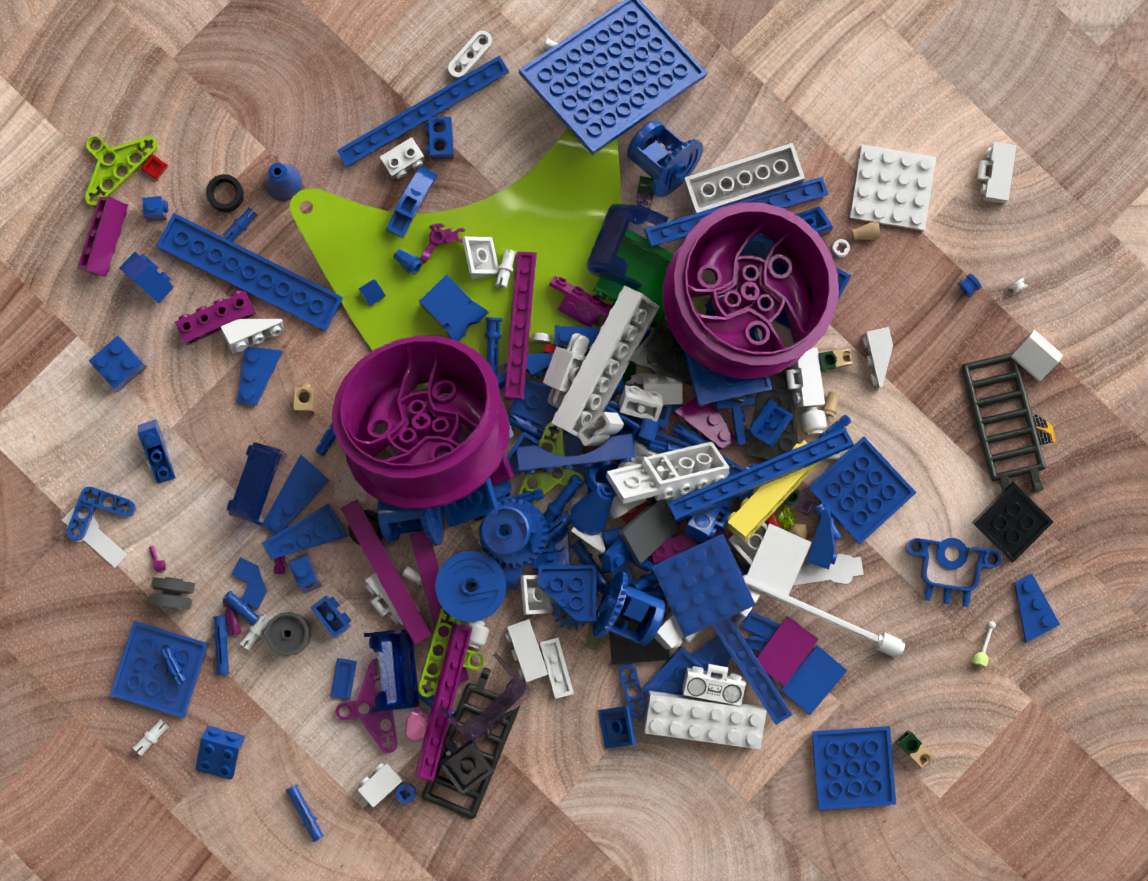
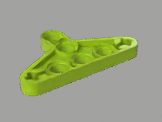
M97 136L90 137L87 140L86 147L98 161L85 195L86 202L96 208L97 202L92 201L91 195L94 194L96 196L100 193L97 190L98 187L105 193L103 197L113 195L145 164L151 154L154 155L157 152L159 146L155 138L146 136L110 148L101 138ZM99 141L101 144L100 148L92 150V142ZM147 142L152 143L153 148L146 149L147 146L145 144ZM139 147H140L142 150L146 149V150L144 151V152L146 153L145 156L142 154L141 151L137 150ZM112 154L114 156L113 162L105 163V155ZM139 154L141 156L140 161L132 163V155ZM120 167L127 169V174L123 177L117 175V170ZM107 180L113 181V187L110 190H105L103 187L104 182Z
M551 422L548 423L538 446L542 448L546 442H549L553 447L551 453L566 456L564 430L557 426V429L560 431L553 436V439H557L555 443L552 440L546 439V436L551 437L552 435L550 428L555 427ZM562 466L558 467L563 471V475L559 479L553 476V471L544 472V470L538 471L536 469V473L526 474L519 494L526 493L524 492L525 489L531 492L536 489H542L545 497L558 484L566 486L573 475H578L583 484L585 480L581 473L572 469L563 470ZM531 478H535L538 481V486L535 489H531L528 486V481ZM534 500L530 503L536 505L540 500Z
M443 608L439 612L418 684L420 694L425 697H430L436 692L453 623L460 625V620L449 616L448 620L449 622L452 621L451 626L447 623H440L441 619L446 620L447 616ZM441 626H447L449 629V634L446 637H441L438 634V629ZM435 645H441L444 649L443 653L439 656L433 654V647ZM467 649L463 667L473 670L483 667L484 657L478 652ZM474 655L480 657L481 661L478 666L470 664V658ZM432 663L438 666L437 673L433 675L427 672L428 665ZM425 675L430 678H436L435 682L430 681L432 690H428L427 693H424L422 685H426L428 679H424Z

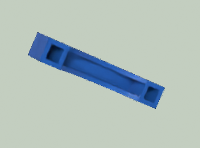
M633 434L612 436L598 449L579 456L556 455L537 445L516 447L519 471H524L525 474L536 473V469H543L544 472L555 471V467L561 466L563 470L574 469V465L581 464L582 468L593 467L595 462H601V465H610L613 460H620V463L632 462L631 458H636Z

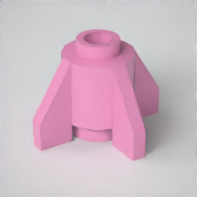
M417 705L406 718V737L413 742H420L424 739L429 716L424 713L420 705Z

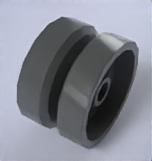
M152 577L151 587L156 590H163L162 594H150L148 604L191 610L193 600L181 597V593H194L195 583L171 577Z
M291 612L280 613L274 616L266 629V640L270 648L276 653L283 655H296L304 651L311 639V627L307 620L301 615ZM286 630L291 631V636L288 638L287 634H285Z

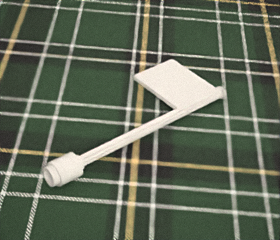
M769 523L747 575H743L747 586L875 643L876 650L892 657H900L905 648V643L901 639L885 632L882 635L873 634L788 596L812 542Z

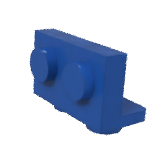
M770 399L762 407L757 419L752 421L749 431L755 438L773 447L794 416Z

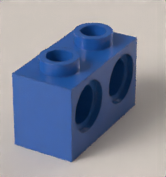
M428 118L429 124H425L426 135H429L430 142H426L427 154H430L431 159L454 158L452 118ZM438 125L444 127V130L440 133L434 131V128ZM437 144L445 146L442 151L435 150Z

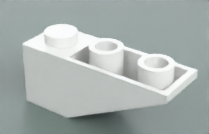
M237 319L221 326L223 337L232 354L244 351L247 347L260 344L264 340L272 336H278L285 331L282 319Z
M889 327L868 331L862 338L863 347L868 350L869 356H866L868 367H872L871 381L873 386L876 385L877 390L883 386L893 348Z

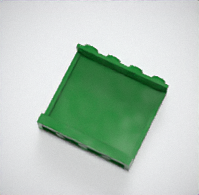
M627 228L593 291L596 292L595 295L603 300H606V298L613 302L612 305H615L618 295L624 286L642 293L660 306L650 324L654 328L662 317L665 318L662 288L666 269L674 254L660 246L650 248L646 238Z

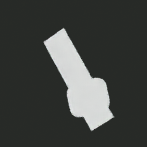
M75 507L62 519L67 528ZM78 512V516L80 519L87 518L89 514L88 512H85L83 514L81 512ZM94 516L85 537L82 540L76 541L81 542L84 540L114 568L127 555L99 529ZM75 520V523H78V527L72 530L74 537L77 534H81L79 526L80 524L84 526L85 523Z
M838 554L835 564H830L829 570L813 564L802 565L793 585L825 580L848 584L852 581L853 576L864 575L861 557L853 558L850 555Z

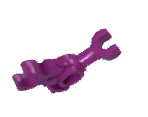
M441 223L430 225L429 228L432 231L429 235V244L422 253L420 260L426 263L438 245L453 243V240L463 243V239H459L457 234L465 232V229L459 228L452 232V228L441 230L440 228L445 227Z

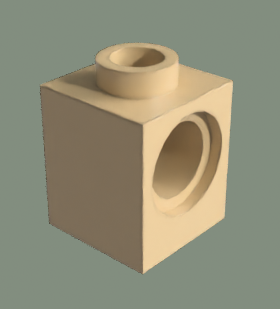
M300 384V387H295L294 411L315 413L316 390L311 388L309 384ZM309 394V401L302 403L300 401L301 395Z

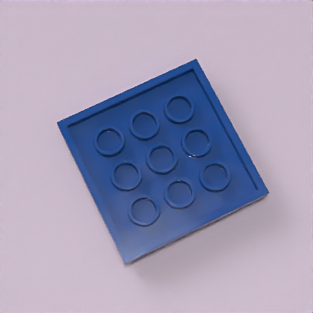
M757 327L750 328V337L754 341H760ZM684 351L697 406L772 390L769 376L756 379H737L717 374L697 363Z
M865 437L861 438L807 488L820 503H823L824 507L826 504L830 506L832 516L859 545L917 493Z
M723 534L652 566L684 638L756 606Z
M134 621L110 696L185 718L209 643ZM171 648L172 656L176 658L182 670L181 674H184L186 679L184 683L175 684L174 676H171L165 663L166 660L161 655L162 650Z
M890 726L812 731L818 810L896 805Z

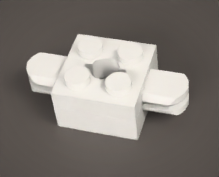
M579 333L573 334L567 349L556 347L543 383L552 387L547 401L558 409L563 402L564 396L570 389L573 379L578 374L582 362L587 357L585 352L589 339L586 336H582Z

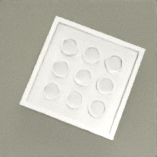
M862 144L849 219L864 222L874 221V223L879 222L882 225L924 232L936 157Z

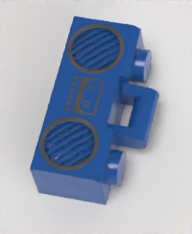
M727 500L694 514L684 534L703 543L708 538L712 539L717 529L724 531L728 524L727 519L731 515L728 510L733 501ZM718 516L722 517L720 522L716 520Z

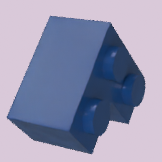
M134 251L119 268L158 304L174 288L169 282L171 278L163 271L160 274L157 271L159 267L144 254L139 256Z

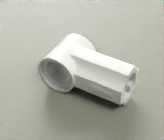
M617 495L614 497L610 513L613 519H616L647 500L644 498L623 504Z

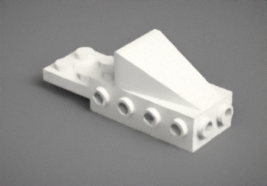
M708 442L644 457L641 464L607 471L606 478L623 504L654 496L657 501L663 499L670 511L668 507L669 502L727 478L730 467L713 442Z

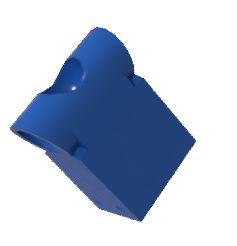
M447 274L419 300L420 305L445 329L449 338L460 341L466 335L469 326L479 323L489 313L485 308L473 302Z

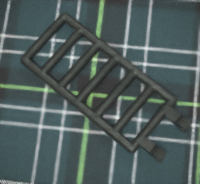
M1013 353L963 364L961 369L990 480L993 482L1000 481L1003 491L1010 484L1009 478L1029 474L1033 493L1044 490L1038 471L1044 470L1046 465L1020 366L1011 358ZM1007 361L1011 362L1013 372L972 381L970 370ZM1013 379L1016 381L1018 389L1016 391L977 399L974 388ZM1020 398L1023 409L984 418L981 416L979 408L981 406ZM1025 416L1027 423L1025 428L990 436L986 435L984 425ZM1030 435L1032 446L991 454L990 443ZM1031 453L1035 454L1037 464L996 473L994 466L996 461Z
M484 667L477 685L472 683L466 685L445 739L450 736L455 744H457L459 741L454 740L453 737L458 728L497 744L493 755L481 751L495 770L520 709V704L513 701L520 682L512 679L506 697L484 689L491 673L490 669ZM471 693H476L510 707L511 710L508 718H503L469 704L468 700ZM464 710L504 726L500 737L460 721ZM443 742L434 782L427 780L422 798L474 819L493 773L482 780L478 792L470 789L464 794L474 798L470 810L431 794L435 783L459 792L452 781L438 776L441 769L439 763L446 758L445 752L448 751Z

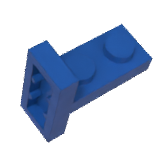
M755 396L746 397L741 404L732 400L715 403L717 411L731 409L737 447L745 446L746 441L749 440L748 431L743 426V422H746L745 411H741V408L754 406L756 404Z

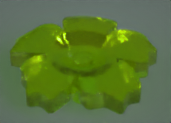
M784 506L781 508L782 512L777 516V520L782 521V529L788 530L789 527L791 528V524L797 523L795 520L797 516L794 509L791 510V508Z

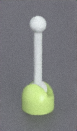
M993 621L988 623L989 629L982 651L976 653L972 660L973 664L987 668L989 661L988 656L985 654L992 630L996 627Z

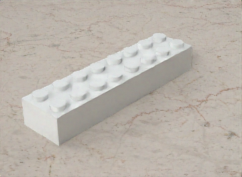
M624 286L618 295L615 305L610 310L607 320L601 327L595 342L591 345L586 359L582 362L578 374L573 379L570 389L564 396L563 402L554 414L552 424L579 438L578 433L580 429L586 424L591 423L597 414L604 412L629 365L628 361L636 352L660 306L642 293Z

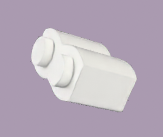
M601 412L593 418L591 423L586 424L580 429L578 436L584 446H602L609 440L611 435L618 433L622 429L624 423L618 413Z

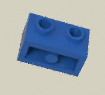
M324 596L310 608L330 634L337 639L352 627L349 624L351 619L345 612L341 613L337 607L340 605L334 597Z

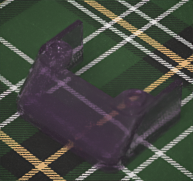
M496 652L493 656L513 679L507 684L506 690L475 720H470L462 725L442 704L439 706L446 718L467 739L474 742L484 740L530 695V687Z

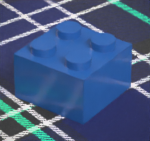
M118 335L89 360L94 368L117 392L147 367Z

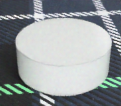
M534 333L532 341L550 344L552 336L546 333Z

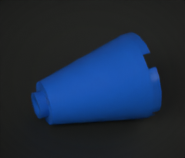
M274 163L265 175L264 186L267 193L274 199L287 201L292 199L301 190L302 178L294 166L287 163Z
M601 484L573 505L570 510V521L579 532H588L594 536L604 530L615 497L613 489L608 485Z

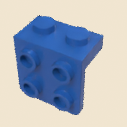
M207 726L200 741L196 769L204 773L232 779L245 736L236 732Z

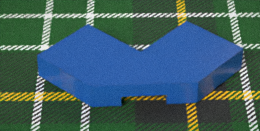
M240 557L232 575L249 583L241 600L259 609L267 593L259 566Z

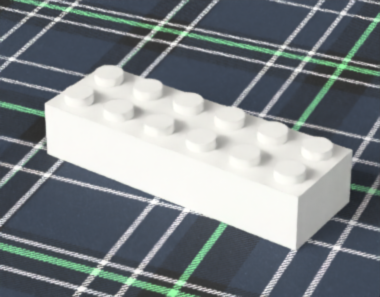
M790 143L685 177L683 184L693 213L696 214L802 183L805 177L794 145Z
M649 691L643 729L646 734L761 749L767 711L763 706L749 704L738 706L697 697Z

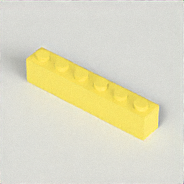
M804 440L800 445L796 444L792 450L808 443ZM821 461L755 488L750 499L746 498L741 503V508L737 512L734 511L728 517L727 529L746 543Z

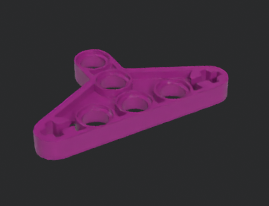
M376 658L368 666L357 701L339 704L336 708V715L341 720L360 718L380 749L385 753H391L396 750L398 742L386 662ZM379 661V664H383V668L380 669V675L385 674V678H376L374 680L373 675L377 676V671L373 670L372 667ZM377 681L385 682L386 689L383 692H378L375 689ZM380 700L388 702L389 707L386 711L378 709ZM361 703L369 705V712L367 714L359 712L358 708ZM342 706L350 708V714L347 717H342L339 713ZM384 719H388L391 722V728L387 731L383 730L380 726L381 721ZM393 732V736H389L390 742H394V745L391 746V750H388L387 747L383 746V743L386 742V736L382 738L381 733Z

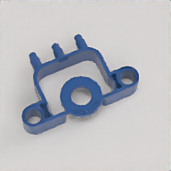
M914 538L905 545V550L909 555L923 558L921 579L926 584L924 592L925 601H930L933 587L944 588V604H949L952 590L963 591L962 606L968 607L971 590L975 589L980 581L981 567L995 568L1002 561V556L998 551L977 547L969 548L956 538H947L941 541V543L940 541ZM913 542L919 544L920 549L918 552L912 551L911 544ZM930 544L937 545L936 558L939 564L947 569L962 567L968 558L969 550L977 552L978 560L975 563L973 582L969 588L934 583L928 579V546ZM949 546L956 547L959 551V557L955 561H949L945 557V550ZM989 554L995 557L996 561L993 565L987 561Z

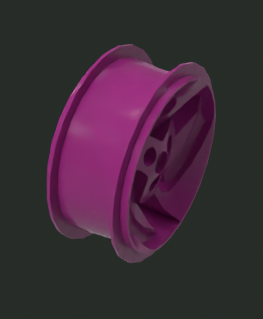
M737 203L720 208L704 217L688 233L683 244L675 251L665 273L662 288L663 309L670 331L682 349L697 363L717 374L737 379L763 378L780 373L796 363L826 333L835 315L839 296L837 269L831 252L820 235L799 216L784 208L765 203ZM755 236L764 237L775 243L768 251L765 259L755 256L738 257L745 245ZM772 263L780 264L787 270L786 273L783 275L776 274L772 269ZM705 270L712 271L716 278L715 284H705L701 279L702 272ZM745 271H750L754 278H748ZM710 295V300L717 316H707L696 312L691 298ZM727 297L732 298L735 304H730L727 301ZM760 301L766 302L768 308H763L760 305ZM782 308H784L791 326V335L794 345L789 347L783 345L779 335L771 325V322L780 314ZM757 327L761 330L762 341H754L750 337V328Z
M414 336L399 339L372 351L358 361L344 377L335 395L332 410L333 430L341 449L346 453V461L354 479L369 495L385 504L403 509H429L448 505L468 496L490 478L499 467L507 450L510 432L508 415L500 398L498 380L490 364L471 347L460 341L441 336ZM429 382L427 391L410 394L417 384ZM451 393V394H450L449 396H447V397H443V398L439 397V395H441V394ZM462 423L472 433L463 443L459 444L457 441L461 435ZM378 424H384L388 427L387 431L382 434H375L374 428ZM389 445L398 455L386 460L374 458ZM444 451L449 452V453H447V454H444V455H442V456L436 458V457L438 456V454L441 453V452H444Z

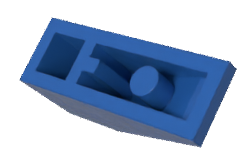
M826 504L807 563L829 570L830 564H835L838 554L834 553L836 542L830 506Z

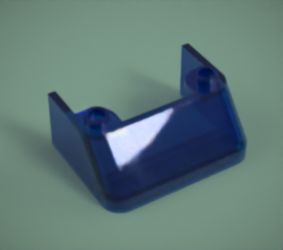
M621 203L611 205L588 258L587 270L591 274L621 287L627 286L638 291L643 283L625 276L628 269L627 262L623 258L616 256L630 222L642 225L646 221L658 225L667 222L669 217L641 205Z
M254 442L253 445L249 444L246 455L248 458L234 498L229 500L226 510L234 518L262 527L263 523L259 521L277 466L280 458H287L288 454L281 449Z
M389 630L364 633V637H370V648L375 653H378L381 691L375 696L377 708H372V712L418 707L419 691L414 642L408 631Z

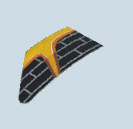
M1033 415L1040 445L1056 442L1053 426L1038 415Z

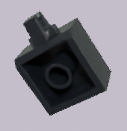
M450 736L444 740V744L449 750L445 752L447 757L439 764L461 795H464L494 772L493 767L472 739L464 745L460 742L455 744Z

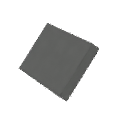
M655 499L619 533L635 562L641 564L679 528L664 500L657 501Z

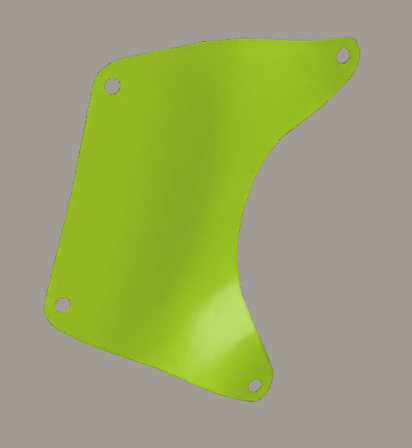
M567 128L536 166L512 185L486 199L467 206L439 212L417 213L403 239L386 231L394 214L393 212L362 205L321 189L311 188L296 193L290 201V212L323 273L336 294L343 297L341 303L372 351L395 340L414 336H441L449 338L445 329L419 303V300L447 274L473 302L489 312L485 317L502 318L500 322V334H502V337L499 339L498 366L507 363L518 251L537 253L528 355L544 353L545 345L554 344V326L588 327L557 310L565 294L552 288L549 284L555 275L566 279L568 283L574 286L581 287L590 295L596 294L593 289L623 236L618 138L591 155ZM304 201H309L313 205L312 211L308 214L300 211V204ZM435 223H441L445 226L440 228L441 230L452 228V232L459 228L465 229V232L457 234L459 239H462L464 236L492 237L498 266L502 263L504 250L508 249V253H510V250L516 252L512 265L513 273L510 274L507 289H503V286H501V289L495 286L498 275L471 280L464 244L453 240V243L436 246L426 263L420 260L422 267L415 275L412 273L408 274L393 257L395 252L401 249L420 258L429 244V235L432 231L429 226ZM375 279L386 296L370 306L359 288ZM607 298L606 300L601 299V301L612 305L613 303ZM484 317L479 323L468 327L466 335L460 342L476 350L486 360L487 338L485 333H487V321ZM593 323V325H592V327L601 328V327H597L594 323ZM534 333L550 334L552 336L551 343L533 342L532 335ZM429 382L417 384L412 392L427 390Z

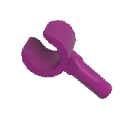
M150 546L149 550L153 558V568L157 572L165 571V561H158L154 546Z

